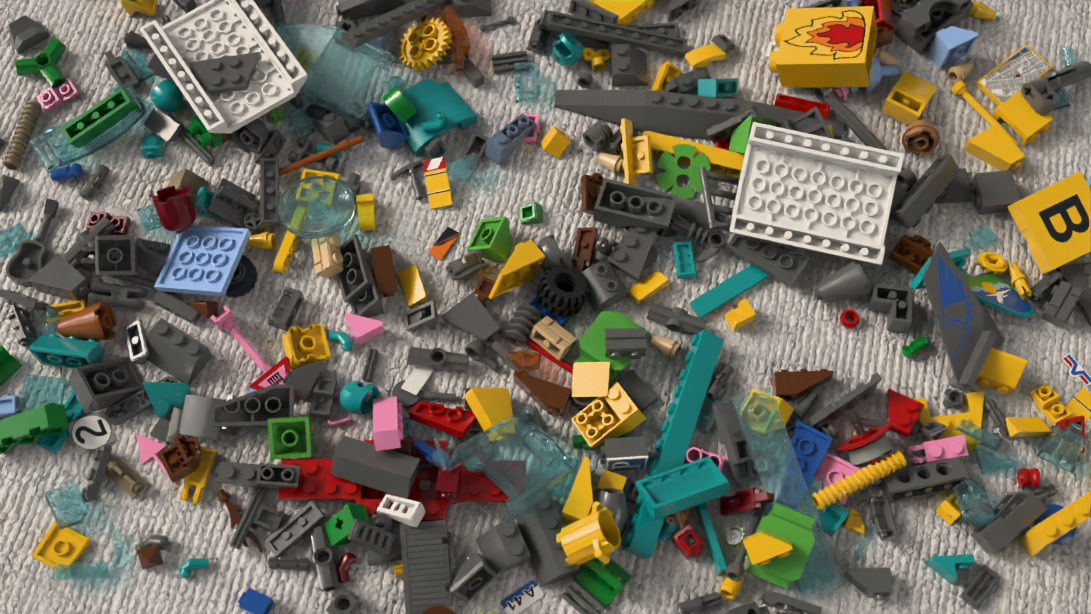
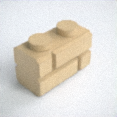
M324 232L319 237L311 240L317 276L331 278L344 270L343 256L340 249L341 241L338 235Z
M549 316L539 321L533 327L530 338L559 361L572 351L577 341V338L571 332L566 331L556 320H552Z

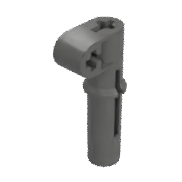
M1081 61L1058 71H1049L1045 76L1024 83L1021 87L1022 96L1038 114L1048 115L1059 101L1056 93L1064 87L1091 77V64L1088 61Z

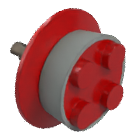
M853 410L849 413L850 420L854 424L853 426L857 434L838 445L837 449L838 451L848 452L852 465L858 467L866 462L868 464L875 463L880 460L879 456L893 451V446L885 435L891 428L889 424L864 430L856 411Z

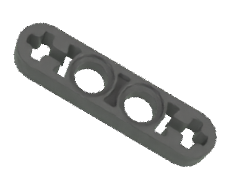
M168 376L158 382L177 383L178 381L176 378ZM142 389L110 406L105 416L112 425H120L153 406L150 400L147 399L145 389ZM138 401L139 407L135 410H130V403ZM123 407L128 412L127 414L124 413ZM114 412H117V413H118V418H117V419H115V418L113 417V416H114V415H113Z

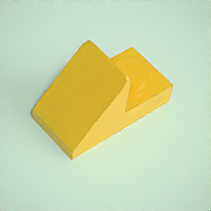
M121 0V4L129 16H132L135 11L150 17L156 14L158 0Z
M954 491L940 504L936 512L951 525L972 504L961 493Z

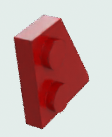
M888 389L886 397L888 398V424L891 427L889 430L908 438L925 404Z

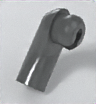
M152 535L138 544L141 549L158 544L160 549L164 551L170 547L171 543L168 541L169 538L164 535Z

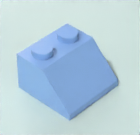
M954 26L946 29L942 28L936 32L928 55L938 68L941 69L969 55L979 34Z

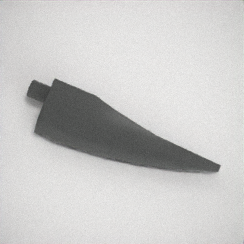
M677 197L673 212L691 223L694 222L697 226L709 230L705 203ZM714 212L715 220L723 222L725 215Z

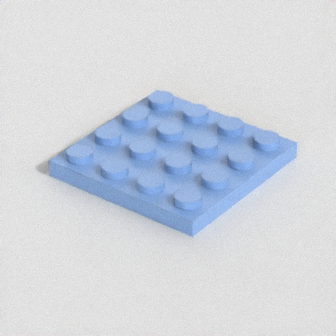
M191 225L187 228V231L178 233L154 285L155 289L163 292L225 296L251 236L250 230L245 228Z

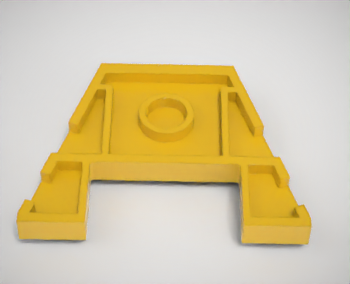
M984 391L971 392L964 395L968 413L930 417L926 398L914 399L925 404L917 423L924 426L935 420L947 428L938 439L964 435L968 453L979 450ZM926 436V438L928 439V441L934 440V439H932V438Z

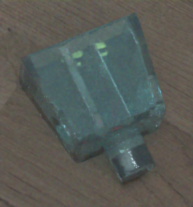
M1072 422L1068 429L1057 425L1039 444L1037 457L1073 474L1084 447L1085 438L1080 435L1083 428L1075 422Z

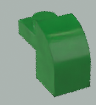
M397 85L394 86L383 96L387 106L402 123L417 112L416 105L406 96V90L401 85L399 87Z

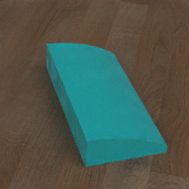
M709 456L636 481L638 492L654 520L729 494V481Z

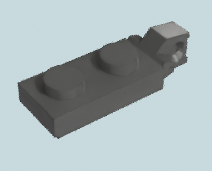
M111 50L104 53L108 60L106 67L120 88L123 87L131 92L140 87V83L122 57L116 58Z
M701 67L670 80V83L666 84L664 92L688 94L698 90V79H711V77Z
M754 109L744 111L743 114L731 117L727 121L716 124L706 130L712 143L716 144L719 138L727 139L731 137L732 132L749 116L757 117Z

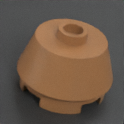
M926 120L911 122L902 136V144L906 152L909 154H919V157L932 154L940 141L939 133Z

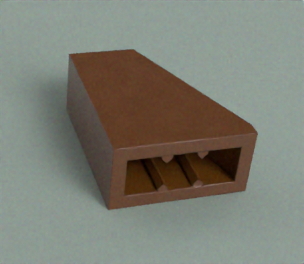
M390 245L370 248L378 294H383V297L394 296V292L398 291Z

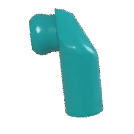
M439 111L436 113L434 122L422 123L423 132L440 130L447 122L446 113Z
M330 330L329 340L340 341L343 351L352 350L353 340L347 333Z
M209 558L189 559L179 567L180 577L187 579L190 578L191 571L194 569H208Z

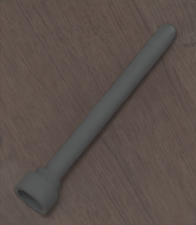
M763 504V508L755 510L745 537L755 534L766 504ZM743 542L735 561L728 565L725 572L726 577L733 581H741L744 574L742 564L747 550Z

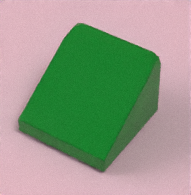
M537 202L520 206V223H543L542 206Z

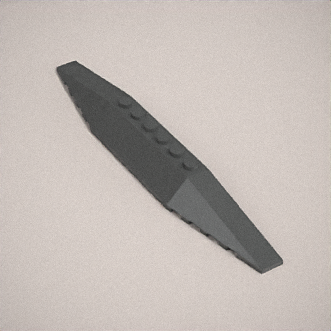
M556 90L554 103L556 108L573 113L580 112L590 118H593V116L601 118L604 122L608 123L611 121L621 125V119L626 118L634 122V128L638 129L639 132L652 131L664 135L711 140L706 130L716 124L727 121L731 117L741 115L744 111L754 109L758 118L777 121L776 127L782 128L783 121L793 120L806 114L753 101L653 90ZM823 118L826 125L831 124L834 139H843L844 122Z

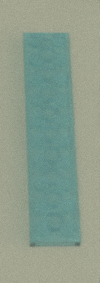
M771 387L732 399L731 402L764 492L774 493L775 502L817 519L812 525V533L816 540L799 580H796L801 596L803 597L841 584V577ZM773 502L768 503V504H769V507H770V510L773 509V506H774V503H773Z

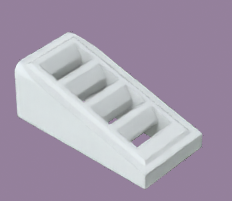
M386 494L377 512L417 528L425 514V509L421 502Z

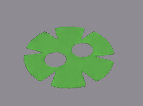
M688 144L673 146L675 157L666 150L659 158L656 166L666 170V172L656 174L661 189L666 191L673 185L670 194L684 199L694 197L692 186L701 193L702 186L699 168L705 167L706 171L711 169L707 156L701 152L693 158L697 147ZM681 156H686L690 159V166L686 169H681L677 164ZM682 174L689 178V184L684 188L679 187L676 183L677 177Z

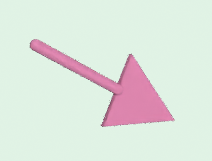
M137 434L142 465L153 457L168 475L162 461L156 455L167 446Z

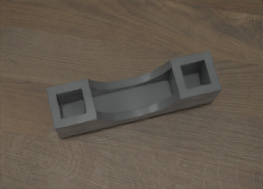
M922 0L916 6L909 7L902 12L899 24L911 38H914L927 30L931 21L929 14L932 12L946 11L956 15L969 8L972 0Z

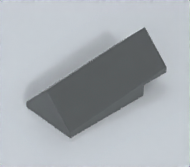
M354 234L340 246L344 270L338 273L337 276L343 300L345 303H350L354 315L369 318L384 314L381 299L357 234Z
M343 436L333 453L331 475L408 499L421 459L390 449L376 451L373 444Z

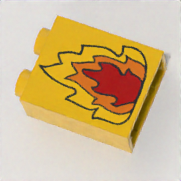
M874 6L786 9L784 24H776L775 43L779 45V50L771 51L769 57L770 72L778 73L781 88L869 87L878 31Z

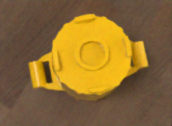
M599 502L593 503L591 515L561 528V532L556 534L557 543L561 542L566 556H568L565 561L569 565H581L594 558H598L602 563L608 564L611 551L620 547L621 536L619 528L612 517L614 513L607 507L604 508Z

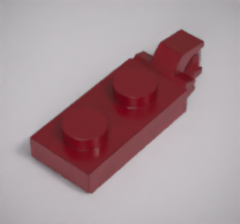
M750 488L721 496V515L730 516L763 508V504L774 501V493Z

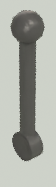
M509 16L507 20L489 25H480L479 29L484 32L488 28L505 23L513 24L514 17Z

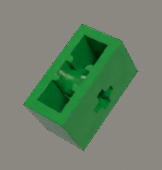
M346 504L343 506V510L333 514L331 519L324 524L332 547L346 546L353 542L348 539L354 519L371 524L364 504ZM361 527V529H360V532H359L358 537H359V536L361 535V533H362V530H363L362 527Z

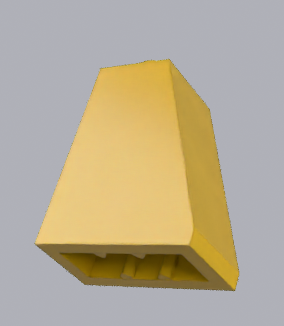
M998 123L970 138L964 147L967 153L1000 171L1017 170L1022 166L1021 162L1025 157L1023 152Z
M472 387L465 394L466 401L489 440H497L499 443L507 442L515 434L509 388Z

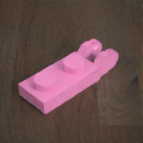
M964 435L924 441L922 444L907 446L908 451L911 452L924 449L926 455L912 457L910 464L968 455Z

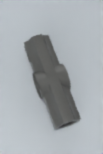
M103 217L90 230L80 233L76 240L77 243L62 257L76 269L81 264L82 258L95 254V251H80V247L95 246L96 235H111L117 229L116 226L109 219Z
M653 302L647 315L648 320L666 325L667 329L673 332L684 331L694 335L705 330L707 320L689 315L682 308L673 307L671 309Z
M410 347L409 365L430 367L435 371L452 370L466 372L468 369V354L446 352L442 348L425 349ZM437 357L443 358V360L440 362L434 361V359Z
M315 527L310 530L320 588L322 592L334 591L339 588L332 546L325 527ZM322 556H330L328 561L320 562Z

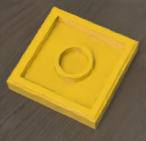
M55 520L32 554V557L69 576L92 540Z

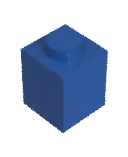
M248 588L247 592H243L239 599V608L247 614H269L275 602L271 597Z

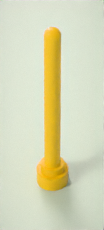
M962 80L953 85L950 91L955 96H962L991 126L998 123L967 92L966 84ZM999 124V126L1005 131V133L1011 138V140L1016 145H1018L1017 140L1002 125Z

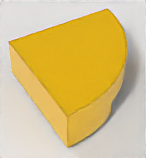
M851 508L843 528L863 536L865 524L860 514Z

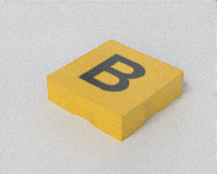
M1081 171L1007 206L1019 231L1024 235L1029 250L1042 274L1091 251V189Z

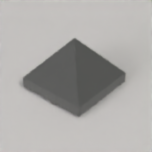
M934 420L920 427L919 432L936 440L947 428L945 425Z

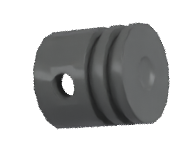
M598 120L597 123L582 134L585 143L595 151L613 137V132L607 123Z

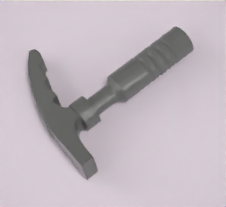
M422 160L402 167L391 176V180H395L401 174L409 172V175L412 177L411 182L416 200L423 199L419 180L416 178V168L423 166Z

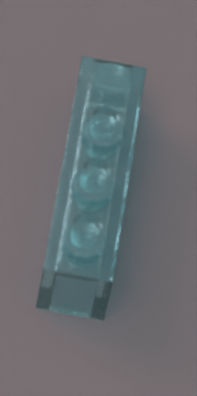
M88 561L83 562V564L73 562L70 565L59 563L56 566H52L53 581L109 577L108 562L105 563V561H97V563Z

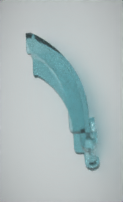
M130 82L114 87L106 97L123 87L132 94L140 108L128 113L127 117L85 146L77 148L69 144L61 130L62 127L75 118L45 129L43 135L30 140L31 147L37 151L48 173L51 170L101 150L125 134L145 115L147 109ZM46 143L56 158L55 160H50L42 144Z

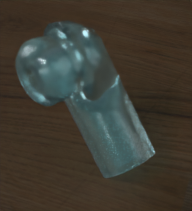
M53 306L48 307L45 312L47 324L43 328L42 333L46 336L55 331L60 321L59 313Z

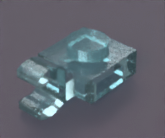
M985 223L971 232L969 235L971 238L966 241L967 244L963 247L968 252L976 246H979L982 250L996 241L998 237Z

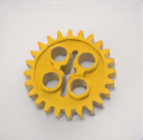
M434 17L431 20L426 18L424 23L420 20L419 25L414 23V28H408L409 33L403 34L405 39L400 40L402 45L398 46L400 49L398 52L400 55L399 59L410 70L414 69L417 72L420 68L424 71L425 67L430 69L431 64L436 66V61H442L441 56L447 55L445 50L450 49L448 44L452 43L450 39L452 37L451 30L440 19L435 20Z

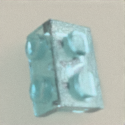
M73 479L68 480L64 487L45 492L44 496L59 529L84 523L88 514V506L86 502H83L80 496V489L77 485L75 486Z

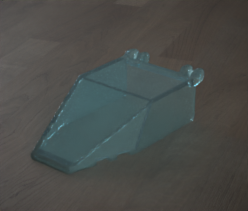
M278 23L274 28L308 75V78L298 92L300 96L317 103L346 120L354 117L361 119L362 114L354 110L353 106L356 104L361 108L367 109L368 105L358 98L377 67L389 72L391 69L389 66L392 62L396 61V58L388 51L370 42L357 48L352 47L342 40V33L347 30L339 26Z

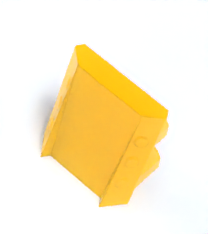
M310 324L308 328L304 329L299 326H292L287 333L282 334V343L286 357L289 359L290 369L331 359L323 324Z

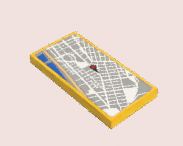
M1026 44L977 81L976 86L999 106L1020 91L1024 83L1045 76L1053 67Z

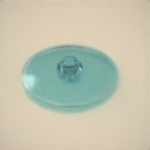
M312 176L293 183L283 192L278 202V213L283 226L292 234L303 238H323L333 235L347 226L355 212L354 196L350 188L342 181L328 176Z

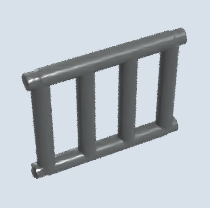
M705 167L699 168L709 230L720 229L729 231L730 224L715 221L714 212L732 216L733 208L712 204L711 195L735 201L736 193L709 187L708 179L738 186L740 176L737 178L706 171Z

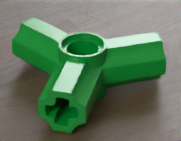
M57 39L51 40L45 51L37 55L36 58L18 59L16 61L18 75L42 74L52 88L59 87L66 82V78L57 68L56 64L67 47Z

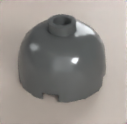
M257 118L234 131L235 138L233 140L244 152L250 153L251 151L257 154L266 146L269 132L266 125Z
M554 234L541 239L537 243V247L545 255L541 264L542 269L546 271L552 266L556 268L557 265L564 267L565 263Z

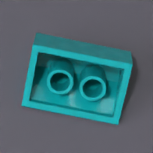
M50 334L49 336L41 335L29 347V350L41 364L74 369L79 366L102 362L105 351L96 340L88 339V341H83L76 337L61 338L55 334Z

